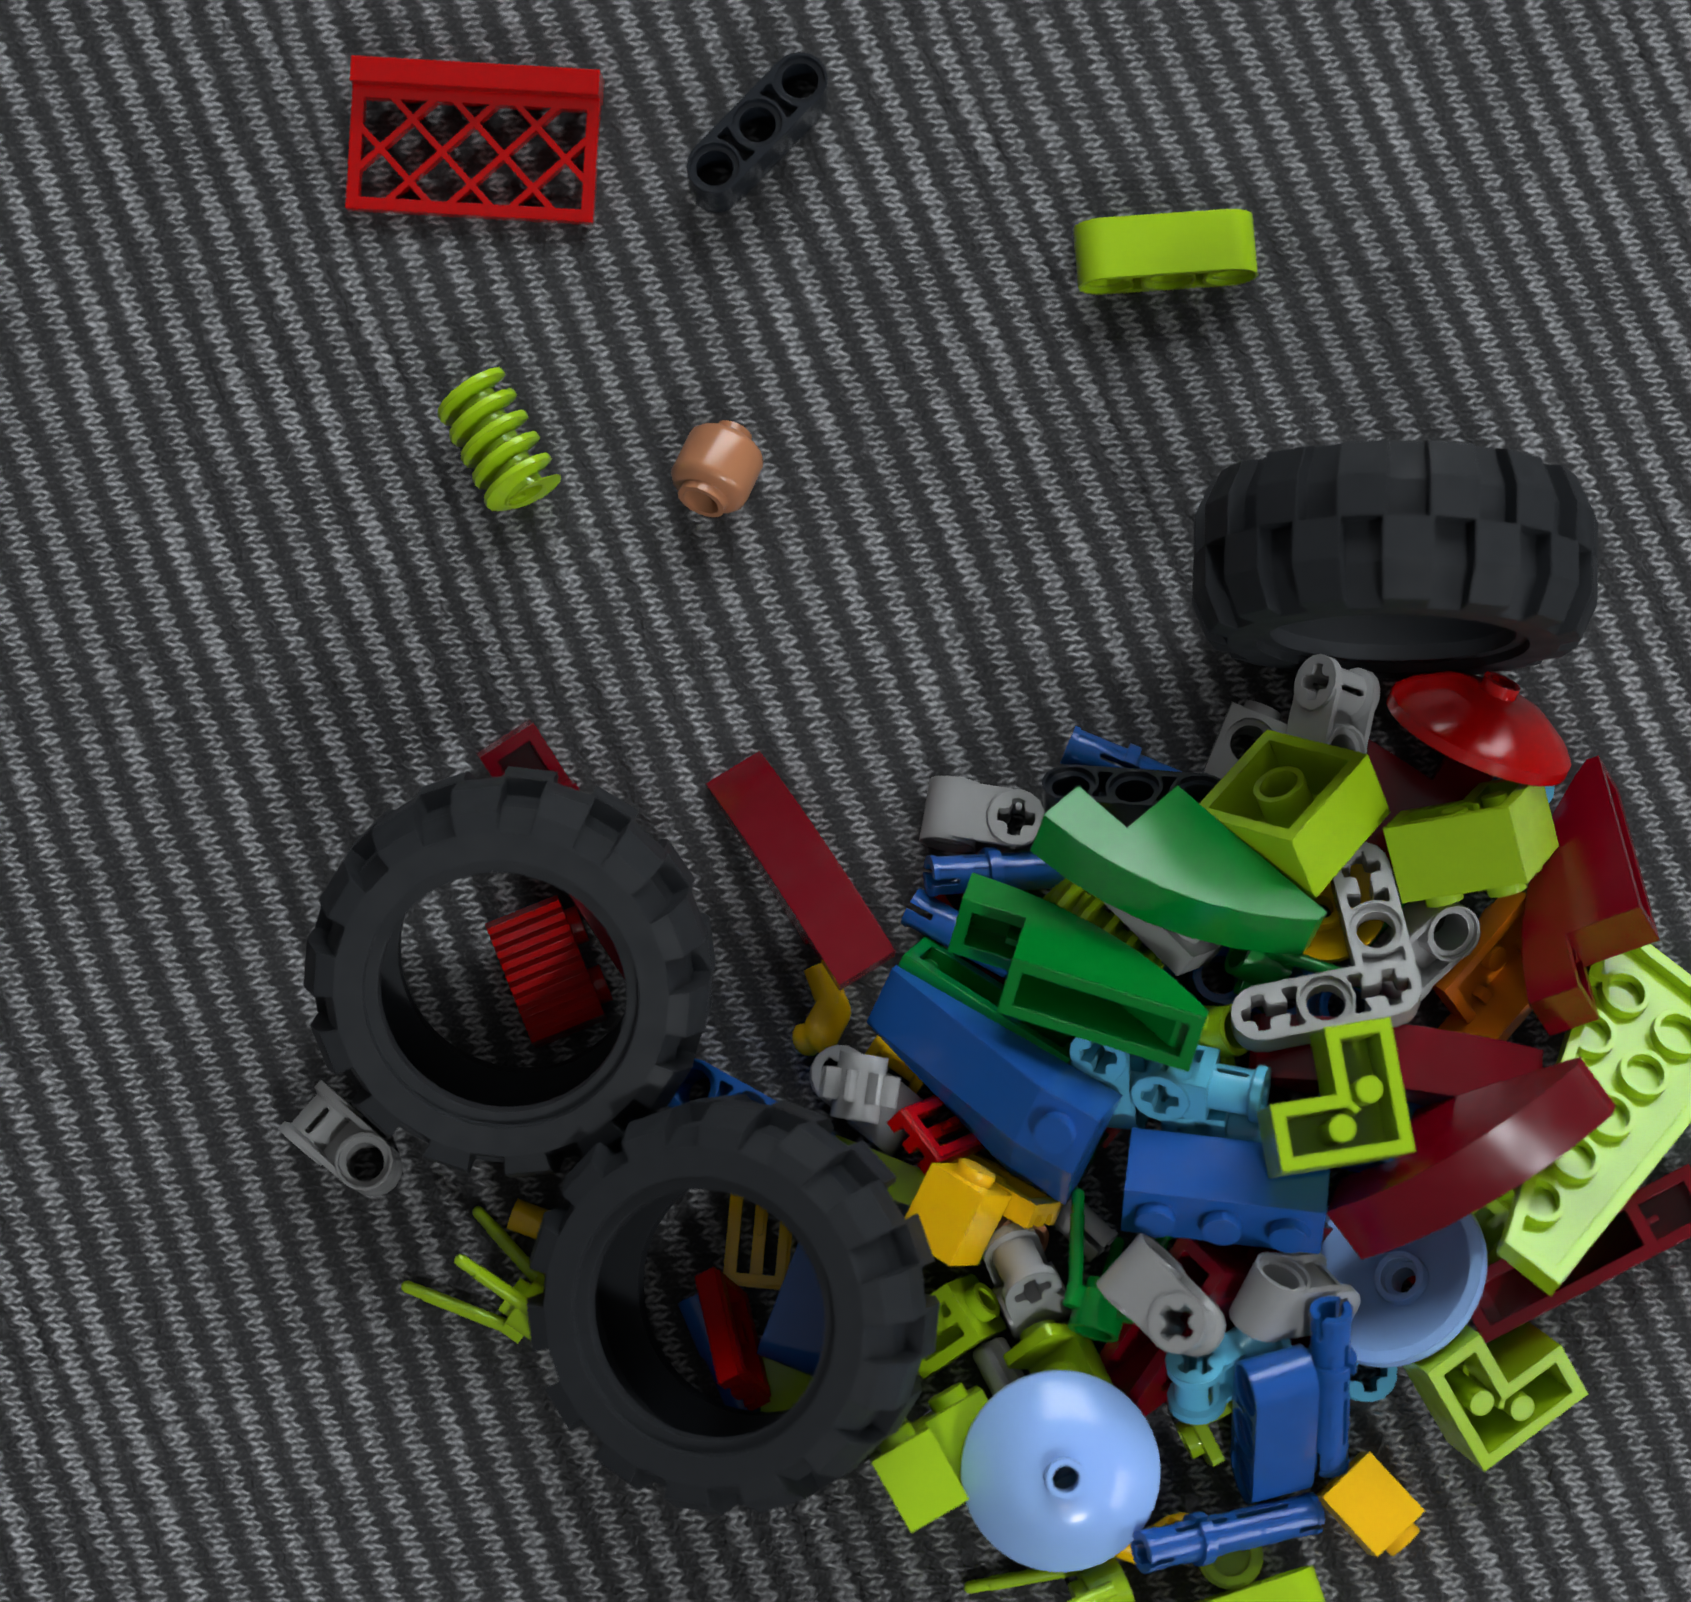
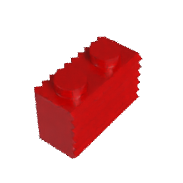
M555 895L485 923L519 1013L535 1048L543 1047L548 1043L555 1042L560 1038L567 1037L607 1020L602 1004L612 1001L613 998L600 965L598 964L587 969L578 945L590 940L576 905L563 909L560 899Z

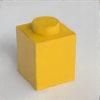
M960 1158L958 1163H932L905 1216L906 1219L916 1213L919 1214L933 1256L948 1266L978 1265L1012 1198L1011 1194L993 1184L996 1175L977 1162Z
M1360 1451L1349 1462V1468L1344 1474L1333 1477L1316 1494L1322 1506L1368 1555L1376 1557L1384 1550L1392 1557L1406 1547L1420 1531L1414 1521L1425 1512L1373 1454L1366 1451Z

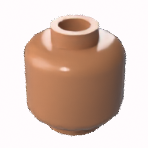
M723 420L719 423H704L694 427L689 433L672 467L671 477L675 488L678 490V497L686 507L700 515L719 517L723 513H731L743 507L763 468V457L758 446L752 441L750 432L742 425L728 420Z

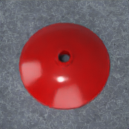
M1447 671L1413 675L1396 682L1387 697L1389 711L1410 733L1446 756L1481 772L1526 785L1554 786L1565 780L1571 768V759L1567 747L1546 715L1535 704L1519 694L1521 687L1516 682L1501 674L1485 672L1484 676L1480 677L1464 672Z

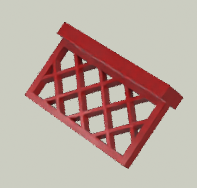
M351 55L350 81L353 85L345 205L348 211L594 225L600 117L604 97V79L599 69ZM367 101L393 102L408 119L380 143L365 127ZM404 103H420L423 105L412 114ZM438 105H454L469 123L446 144L441 146L420 121ZM465 106L486 108L474 117ZM500 108L516 109L531 127L503 150L484 129L482 124ZM527 110L547 112L536 121ZM561 112L587 113L585 137L566 154L543 129ZM413 127H416L437 152L409 176L388 153V150ZM477 130L498 156L475 177L470 179L449 154ZM539 134L560 160L532 183L511 157ZM366 137L375 148L363 158L364 138ZM585 150L582 173L572 161ZM383 156L404 181L385 198L361 197L362 173ZM444 159L466 185L448 201H431L416 183ZM506 163L527 189L509 205L492 204L478 186ZM566 166L583 184L581 209L555 208L540 192ZM412 189L421 200L399 198ZM473 192L483 204L464 203L462 201ZM535 196L544 207L523 205Z

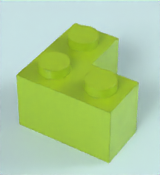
M1505 779L1478 783L1461 801L1400 811L1383 828L1401 902L1408 903L1424 900L1425 906L1428 908L1451 905L1462 900L1464 893L1487 890L1488 897L1491 898L1519 893L1527 888L1526 883L1543 869L1544 863L1559 847L1545 786L1526 785Z
M1391 1017L1324 1027L1310 1035L1321 1097L1273 1104L1256 1112L1268 1178L1397 1158L1414 1152V1140Z
M1530 1322L1495 1338L1485 1344L1477 1331L1466 1324L1453 1340L1434 1354L1420 1361L1403 1365L1446 1441L1484 1472L1588 1395L1562 1346Z
M959 1382L928 1400V1404L932 1409L931 1412L912 1423L905 1418L899 1430L884 1439L870 1453L869 1460L911 1533L969 1500L961 1485L960 1467L963 1445L968 1430L978 1412L988 1401L985 1393L978 1385L966 1391L962 1382Z

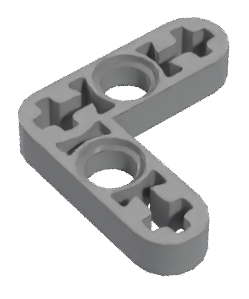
M1364 842L1331 880V889L1351 967L1254 985L1244 989L1235 997L1231 1007V1031L1235 1040L1245 1049L1253 1052H1271L1311 1044L1310 1035L1324 1027L1391 1017L1393 1028L1409 1022L1416 1015L1421 1000V979L1391 865L1385 852L1378 846ZM1354 864H1362L1366 873H1372L1369 888L1371 900L1360 904L1361 893L1358 881L1355 877H1349L1351 866ZM1369 920H1381L1392 928L1395 936L1388 945L1381 948H1372L1359 940L1356 934L1358 927ZM1393 982V986L1397 991H1404L1401 994L1400 1004L1389 1005L1386 996H1377L1381 991V983ZM1361 986V999L1365 998L1364 1013H1355L1356 994L1352 987ZM1319 992H1331L1342 999L1345 1009L1338 1018L1323 1021L1309 1013L1306 1006L1308 1000ZM1296 999L1298 1026H1290V1013L1287 1014V1000ZM1263 1007L1266 1016H1275L1271 1018L1269 1030L1258 1031L1255 1022L1248 1021L1251 1019V1009Z

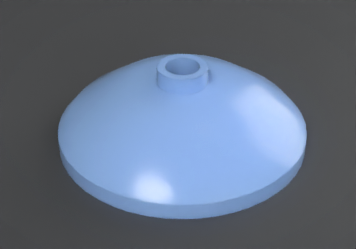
M1473 1213L1439 1231L1361 1260L1326 1214L1325 1222L1333 1229L1321 1245V1253L1327 1259L1326 1268L1341 1284L1351 1285L1361 1297V1303L1358 1311L1353 1316L1351 1327V1347L1357 1354L1358 1364L1384 1368L1411 1364L1434 1354L1457 1336L1470 1320L1479 1303L1487 1274L1486 1244L1483 1232ZM1416 1276V1282L1409 1291L1402 1293L1401 1287L1403 1282L1408 1277Z
M1047 1370L1032 1373L1011 1382L994 1394L978 1412L968 1430L963 1445L960 1467L961 1485L969 1497V1500L966 1501L968 1510L985 1538L1001 1553L1012 1560L1037 1570L1049 1572H1071L1091 1568L1113 1558L1124 1550L1134 1540L1133 1532L1144 1528L1154 1509L1159 1491L1161 1472L1160 1456L1154 1434L1139 1408L1128 1396L1109 1382L1096 1376L1073 1370ZM1062 1466L1073 1467L1077 1472L1075 1483L1067 1489L1057 1488L1053 1484V1474Z

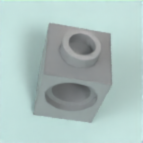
M1247 700L1244 706L1232 702L1202 773L1213 775L1219 779H1222L1239 760L1232 753L1230 746L1231 740L1236 736L1249 735L1258 739L1266 729L1285 734L1287 724L1279 721L1281 714L1277 710L1256 701Z

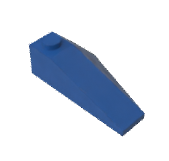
M895 965L891 969L866 1023L936 1097H939L954 1116L960 1120L1010 1174L1066 1205L1123 1095Z

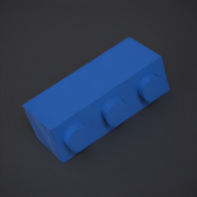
M1132 1127L1121 1231L1143 1233L1150 1237L1170 1236L1203 1240L1217 1245L1237 1244L1271 1248L1284 1253L1305 1252L1320 1254L1327 1214L1330 1168L1268 1178L1262 1142Z

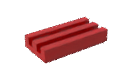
M936 1095L900 1109L886 1122L894 1133L905 1129L909 1137L902 1145L909 1154L920 1150L925 1156L917 1164L924 1175L927 1174L932 1163H951L955 1159L967 1157L985 1148L972 1133L941 1147L939 1146L938 1141L967 1128L956 1116L930 1128L925 1127L922 1123L923 1120L949 1110Z
M715 1267L694 1276L718 1384L725 1390L730 1388L731 1395L738 1401L743 1399L744 1406L750 1411L771 1402V1392L763 1358L757 1355L759 1341L748 1294Z

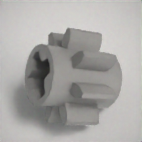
M840 1051L837 1068L822 1066L817 1097L832 1099L830 1116L878 1124L881 1107L896 1109L901 1078L886 1076L889 1059Z

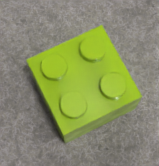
M1268 729L1263 732L1200 802L1201 806L1303 893L1315 899L1390 813L1368 754Z

